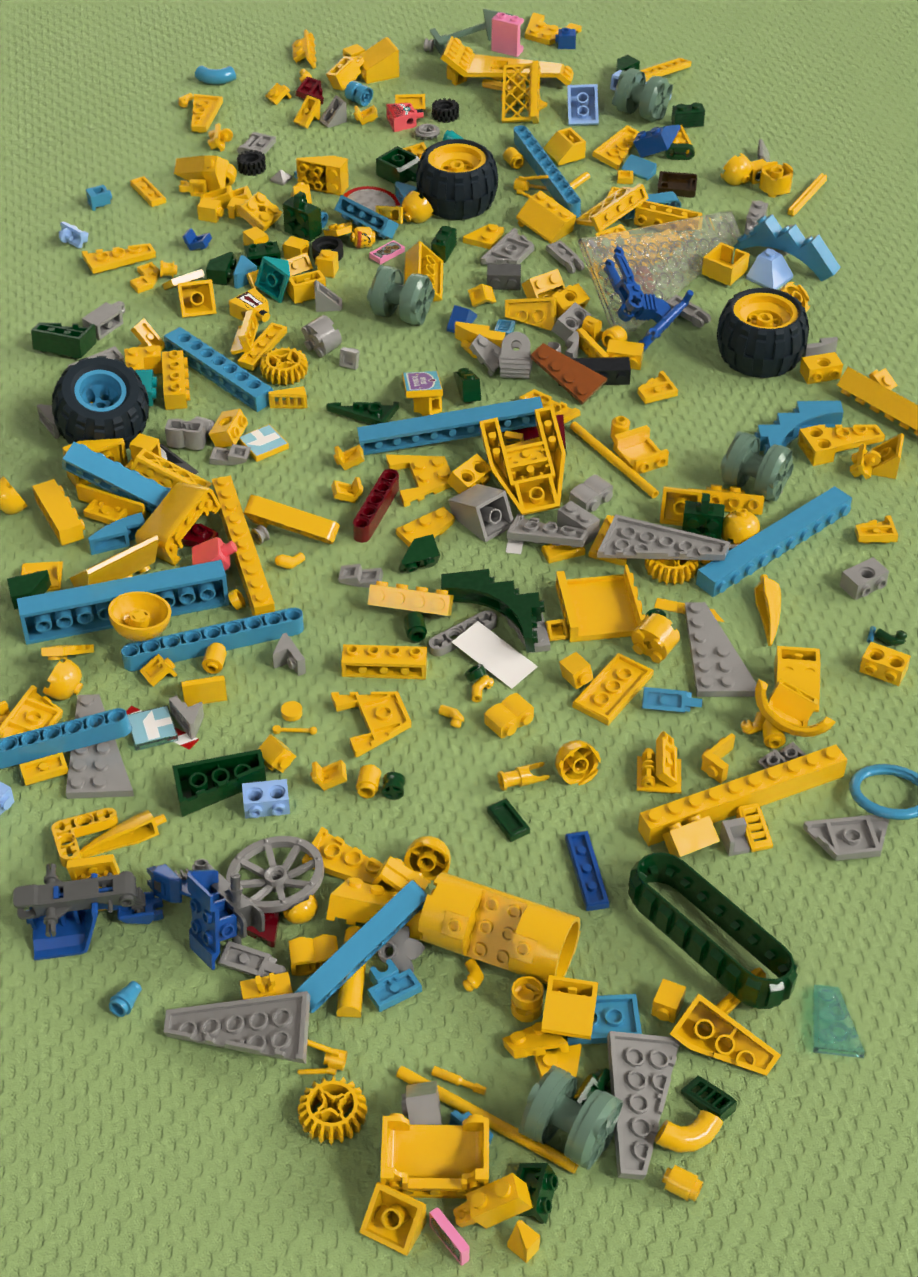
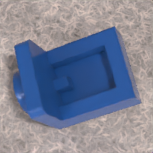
M190 228L183 235V239L190 251L195 249L202 250L209 245L208 243L212 236L210 233L196 236L193 229Z

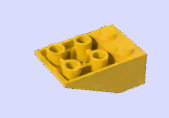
M338 156L296 158L297 182H303L305 185L309 184L310 190L341 196L349 187L347 158Z
M777 646L774 661L775 686L781 678L818 699V705L814 712H819L820 649Z

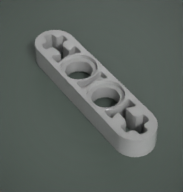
M482 611L432 637L429 640L430 654L433 656H443L458 648L452 643L453 639L449 637L461 635L466 631V628L471 627L477 621L489 630H493L497 625V615L493 611Z

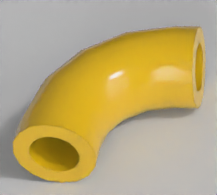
M700 1110L694 1122L687 1126H679L666 1120L660 1127L654 1143L678 1153L695 1152L710 1144L721 1129L723 1121L716 1115L704 1110Z

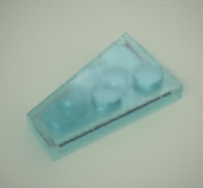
M814 985L813 1053L864 1058L865 1051L839 987Z

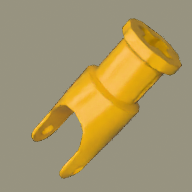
M538 762L524 765L508 772L498 771L497 778L500 789L505 791L508 787L517 785L522 787L549 779V775L535 776L530 772L533 769L543 767L545 763Z

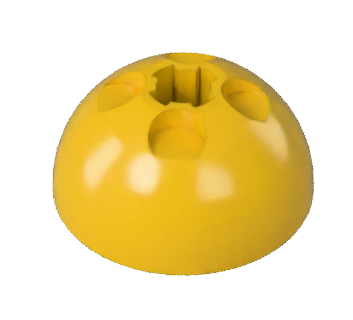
M142 591L128 592L119 595L111 601L108 607V615L113 628L121 636L131 641L143 642L154 639L166 629L171 618V607L164 598L156 594Z

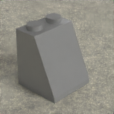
M477 484L448 500L455 519L483 542H487L508 530L514 521L505 490Z

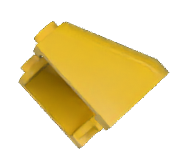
M179 482L172 486L170 492L142 527L136 531L135 541L138 544L157 535L159 540L156 557L176 566L181 559L177 556L178 548H183L181 542L183 537L202 514L208 516L209 511L216 514L220 510L221 505L212 489L206 486Z
M392 1113L389 1116H383L381 1183L412 1198L467 1199V1193L489 1184V1117L472 1114L463 1120L462 1125H410V1121L403 1114Z

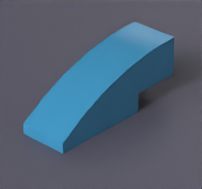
M142 512L119 519L88 538L91 555L130 546V541L135 540L136 531L145 523Z

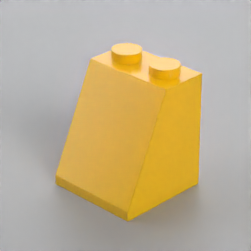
M385 37L358 55L359 57L362 56L365 61L360 67L361 73L359 75L366 84L399 77V50L388 37Z

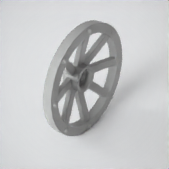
M275 836L259 840L239 852L229 865L226 880L231 884L230 875L238 873L241 867L260 876L263 879L240 880V885L243 888L263 887L251 898L244 894L242 895L251 903H255L263 913L281 912L308 900L309 895H313L318 890L324 878V863L319 850L310 842L298 837ZM279 847L292 848L283 865H276L272 849ZM300 850L312 858V860L289 871ZM266 851L270 867L264 870L248 860L254 855ZM315 867L310 881L292 879ZM286 887L301 889L294 895L285 897L284 890ZM270 892H277L279 900L260 901Z

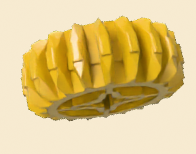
M282 347L281 349L275 348L273 351L269 350L260 361V371L263 378L267 382H272V384L278 383L279 386L281 384L293 385L294 382H300V379H304L305 375H307V358L305 354H302V351H297L296 348Z
M645 559V569H647L648 575H651L652 579H658L659 583L663 581L666 585L673 583L675 586L676 583L683 584L684 581L689 582L691 578H694L698 570L699 560Z
M333 1075L331 1081H326L323 1077L320 1084L313 1081L312 1088L306 1087L305 1095L300 1096V1104L297 1110L299 1123L302 1125L305 1133L309 1132L311 1139L318 1137L321 1144L325 1139H329V1143L332 1145L335 1139L343 1143L345 1136L352 1140L353 1132H360L361 1125H364L366 1121V1098L362 1095L360 1087L355 1088L353 1081L346 1084L344 1077L340 1081H336ZM320 1102L321 1106L317 1108L315 1113H312L315 1106ZM352 1107L351 1113L345 1118L344 1114L348 1112L347 1109Z

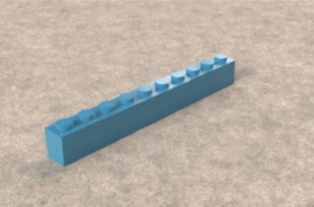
M539 396L357 427L359 443L364 455L481 436L479 421L497 417L501 432L536 426L535 409L543 408Z
M832 487L729 550L724 561L713 560L698 569L696 585L712 597L723 593L733 584L739 583L741 579L752 575L762 566H766L770 561L779 558L786 551L793 549L802 541H806L810 536L819 533L826 526L846 516L851 510L852 497L837 487Z

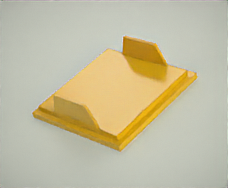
M63 561L23 563L21 575L48 570L51 586L47 591L61 590Z

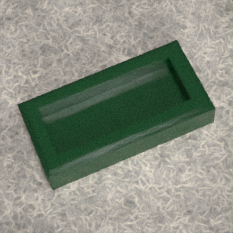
M507 798L487 807V813L510 842L530 833V827Z

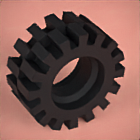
M443 98V100L438 99V101L435 100L432 103V118L435 121H442V123L447 121L450 123V121L453 122L458 119L459 104L454 99L451 101L450 98L448 100Z
M250 150V152H241L237 157L238 171L243 173V175L248 174V176H251L253 174V176H256V174L259 175L266 170L265 155L262 152Z

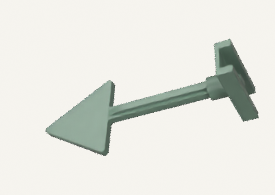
M483 9L484 23L449 35L440 36L435 28L431 29L430 33L434 37L435 48L442 56L445 44H447L451 36L461 38L484 29L487 31L488 40L491 41L492 18L500 12Z

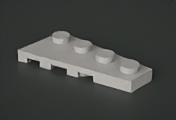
M518 513L507 531V539L517 542L529 541L536 544L548 543L555 546L567 545L578 548L583 547L588 539V530L567 525L558 527L555 522L542 523L539 522V518L535 517L529 520L525 519L524 515Z

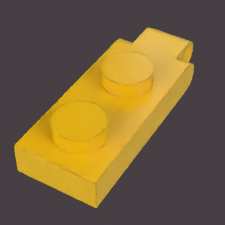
M663 731L656 739V777L668 786L673 787L678 784L677 747L674 746V738Z

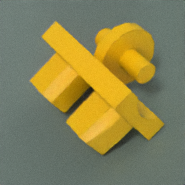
M218 123L215 124L214 130L209 131L210 139H208V145L211 150L219 148L221 152L225 150V142L232 140L233 132L227 128L221 130V125Z
M865 443L859 445V451L852 454L851 457L854 463L849 469L854 478L861 475L865 479L871 478L872 467L878 465L881 461L880 453L875 450L867 451Z

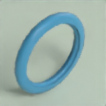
M874 764L858 770L851 777L849 782L850 794L853 800L867 812L893 820L918 818V805L908 809L883 807L867 799L860 790L861 782L864 779L883 774L902 777L918 786V773L897 765Z

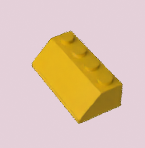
M418 241L405 255L404 284L413 273L427 275L435 291L433 301H441L443 260L421 241Z

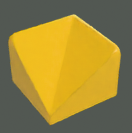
M518 1220L508 1240L507 1247L527 1263L539 1250L540 1235L522 1220Z

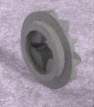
M422 124L415 129V133L420 139L432 140L440 135V129L433 124Z

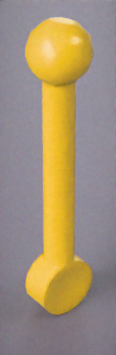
M275 725L272 728L274 734L301 732L315 735L317 733V728L314 726L310 728H281L279 725Z

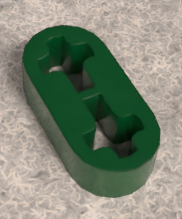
M672 143L669 149L665 151V156L671 160H690L695 155L694 147L691 144Z

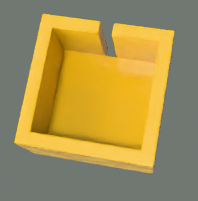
M721 242L703 257L701 274L731 286L748 271L750 254L736 249L732 264L734 247Z

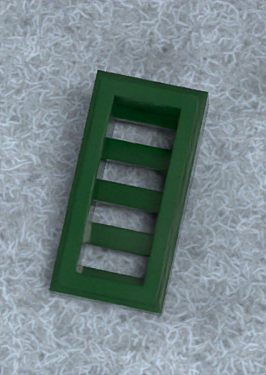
M699 1075L681 1089V1094L698 1109L716 1115L723 1122L736 1111L737 1101ZM697 1085L701 1087L696 1093L691 1091ZM706 1091L708 1094L701 1098L700 1096ZM713 1097L715 1100L709 1103L708 1101ZM720 1103L722 1106L718 1109L716 1106Z

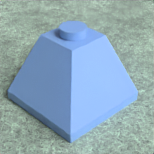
M767 248L757 256L746 279L764 288L778 289L793 278V273L782 254Z

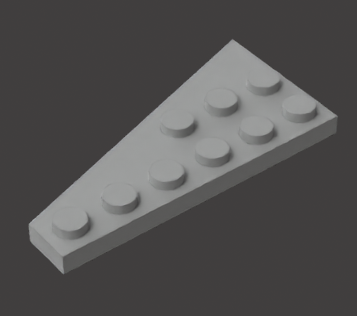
M685 602L684 610L697 697H755V686L757 683L705 602Z
M99 694L78 695L75 719L105 711ZM115 739L71 751L66 786L67 799L134 796Z
M308 991L169 1009L166 1010L164 1033L167 1037L306 1064L310 995Z
M609 1031L607 1044L611 1094L623 1101V1106L614 1129L618 1178L643 1180L650 1163L653 1143L658 1132L659 1120L665 1105L680 1042L673 1037Z

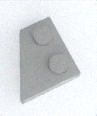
M479 334L469 348L477 356L478 361L487 366L489 369L487 373L492 376L499 367L498 352H501L502 348Z

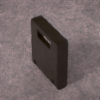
M660 171L657 193L674 192L678 197L693 198L696 195L697 175Z

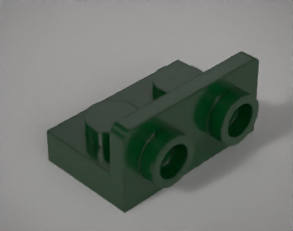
M520 1163L516 1176L527 1184L533 1208L516 1216H535L540 1224H546L548 1215L552 1210L554 1192L558 1187V1177L548 1163Z

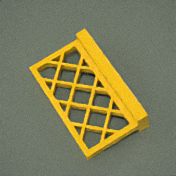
M535 60L529 64L503 65L502 123L532 121L533 124L539 123V61ZM524 69H530L526 76L521 73ZM507 70H514L515 73L509 77ZM519 74L523 79L517 84L513 79ZM525 81L529 83V87L526 90L520 87ZM510 82L515 85L511 91L506 88ZM520 89L523 93L517 98L513 93ZM526 95L529 100L523 104L520 100ZM512 96L515 101L509 105L506 103V100ZM518 102L522 107L516 112L512 107ZM526 109L529 112V117H522L520 113ZM509 110L514 113L511 118H505Z
M638 184L633 188H620L576 218V224L593 226L596 232L603 231L649 199L644 185Z

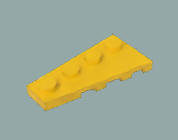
M194 94L192 131L207 133L223 103V97Z
M628 125L595 149L592 156L618 170L634 145L633 141L639 131Z

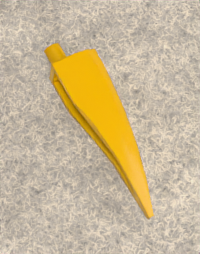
M763 574L760 576V582L754 588L755 603L761 616L768 646H772L780 619L781 588L777 582Z
M147 809L114 826L80 849L81 857L89 858L146 841L159 835L157 826L167 822L164 814L153 817Z

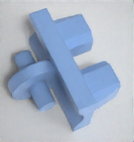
M66 222L60 223L61 230L58 234L61 242L70 243L77 248H82L83 243L88 242L89 234L87 232L81 231L76 226Z

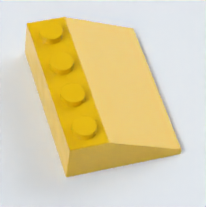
M156 535L70 577L74 588L133 577V573L137 571L141 574L151 569L149 565L155 563L158 536Z

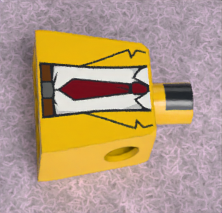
M255 288L229 300L230 315L241 321L244 320L246 311L249 310L254 311L257 321L267 322L270 318L268 300Z

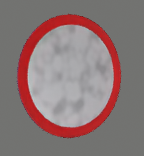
M357 187L343 195L375 211L376 205L400 206L397 197L393 193L379 187Z

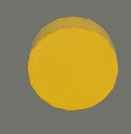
M288 701L282 705L281 715L284 720L292 722L302 717V706L297 701Z

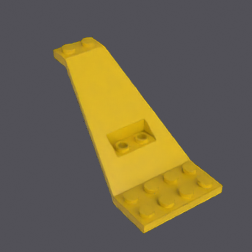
M453 36L448 40L440 58L463 77H491L493 80H499L500 82L503 79V65L529 64L534 61L474 54L471 48L465 47L458 38ZM539 61L540 78H557L566 86L570 85L574 73L568 65ZM524 69L521 73L526 76L530 69ZM507 70L509 77L515 73L514 70Z

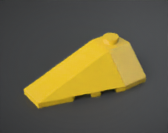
M208 155L176 158L174 174L189 182L190 179L206 180L207 190L213 191L225 187L229 161L219 156Z
M700 994L694 997L670 1032L673 1038L689 1050L765 1076L768 1075L781 1054Z

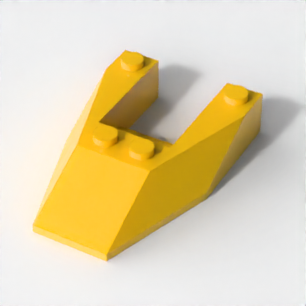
M553 406L535 409V422L540 442L505 449L498 417L479 421L482 442L491 472L521 515L560 508L566 452Z

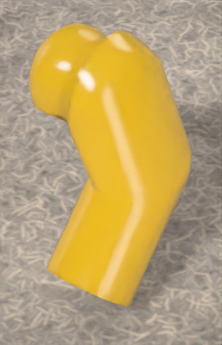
M760 711L757 712L754 722H751L749 719H747V723L745 720L742 721V732L750 735L762 731V724L766 718Z

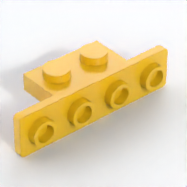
M307 29L304 30V38L298 39L292 44L293 59L297 63L306 58L312 68L315 69L317 61L315 57V37Z
M80 483L76 485L78 499L90 503L83 511L84 517L106 524H111L119 519L141 512L144 520L146 518L145 505L143 503Z
M711 484L710 487H706V490L688 488L710 494L709 503L724 504V511L732 512L738 508H744L753 514L762 515L764 496L745 494V490H741V487L730 486V489L722 488V485Z

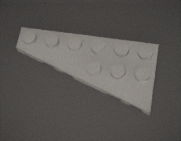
M615 514L598 549L597 558L724 561L730 548V542Z

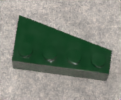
M261 749L172 766L182 817L243 792L242 783L266 781Z

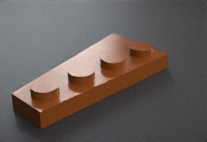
M544 343L530 355V358L582 405L608 379Z

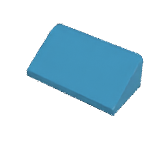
M631 154L621 170L633 171L634 176L648 181L656 174L657 164Z

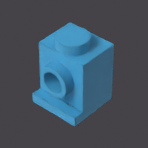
M104 185L86 189L87 202L93 211L96 210L95 207L111 204V191L107 190Z

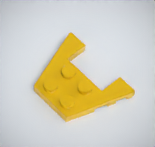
M533 12L525 31V39L549 46L554 44L555 35H558V29L562 28L546 24L544 22L545 15ZM573 23L565 27L575 29L577 33L582 31V26Z
M386 455L389 469L409 468L417 486L416 488L400 490V498L404 507L411 505V502L416 499L418 501L425 499L424 496L430 493L435 495L451 488L447 483L451 470L445 456Z
M398 691L371 692V695H359L358 692H350V695H339V692L331 693V699L337 712L359 707L369 733L350 738V745L355 757L367 753L412 727L411 719Z

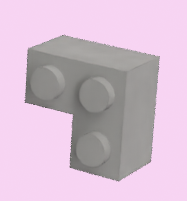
M437 1080L406 1085V1093L402 1094L401 1105L403 1115L408 1116L410 1125H443Z

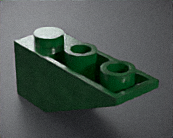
M460 368L458 372H454L461 400L463 402L481 401L480 379L469 368Z

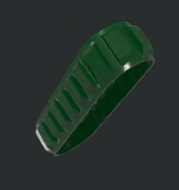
M652 853L636 862L631 870L628 884V895L634 906L728 991L746 1005L758 1009H771L790 998L798 976L796 973L797 964L792 954L783 944L686 862L675 855ZM660 882L676 889L778 978L765 979L755 976L746 970L647 883Z

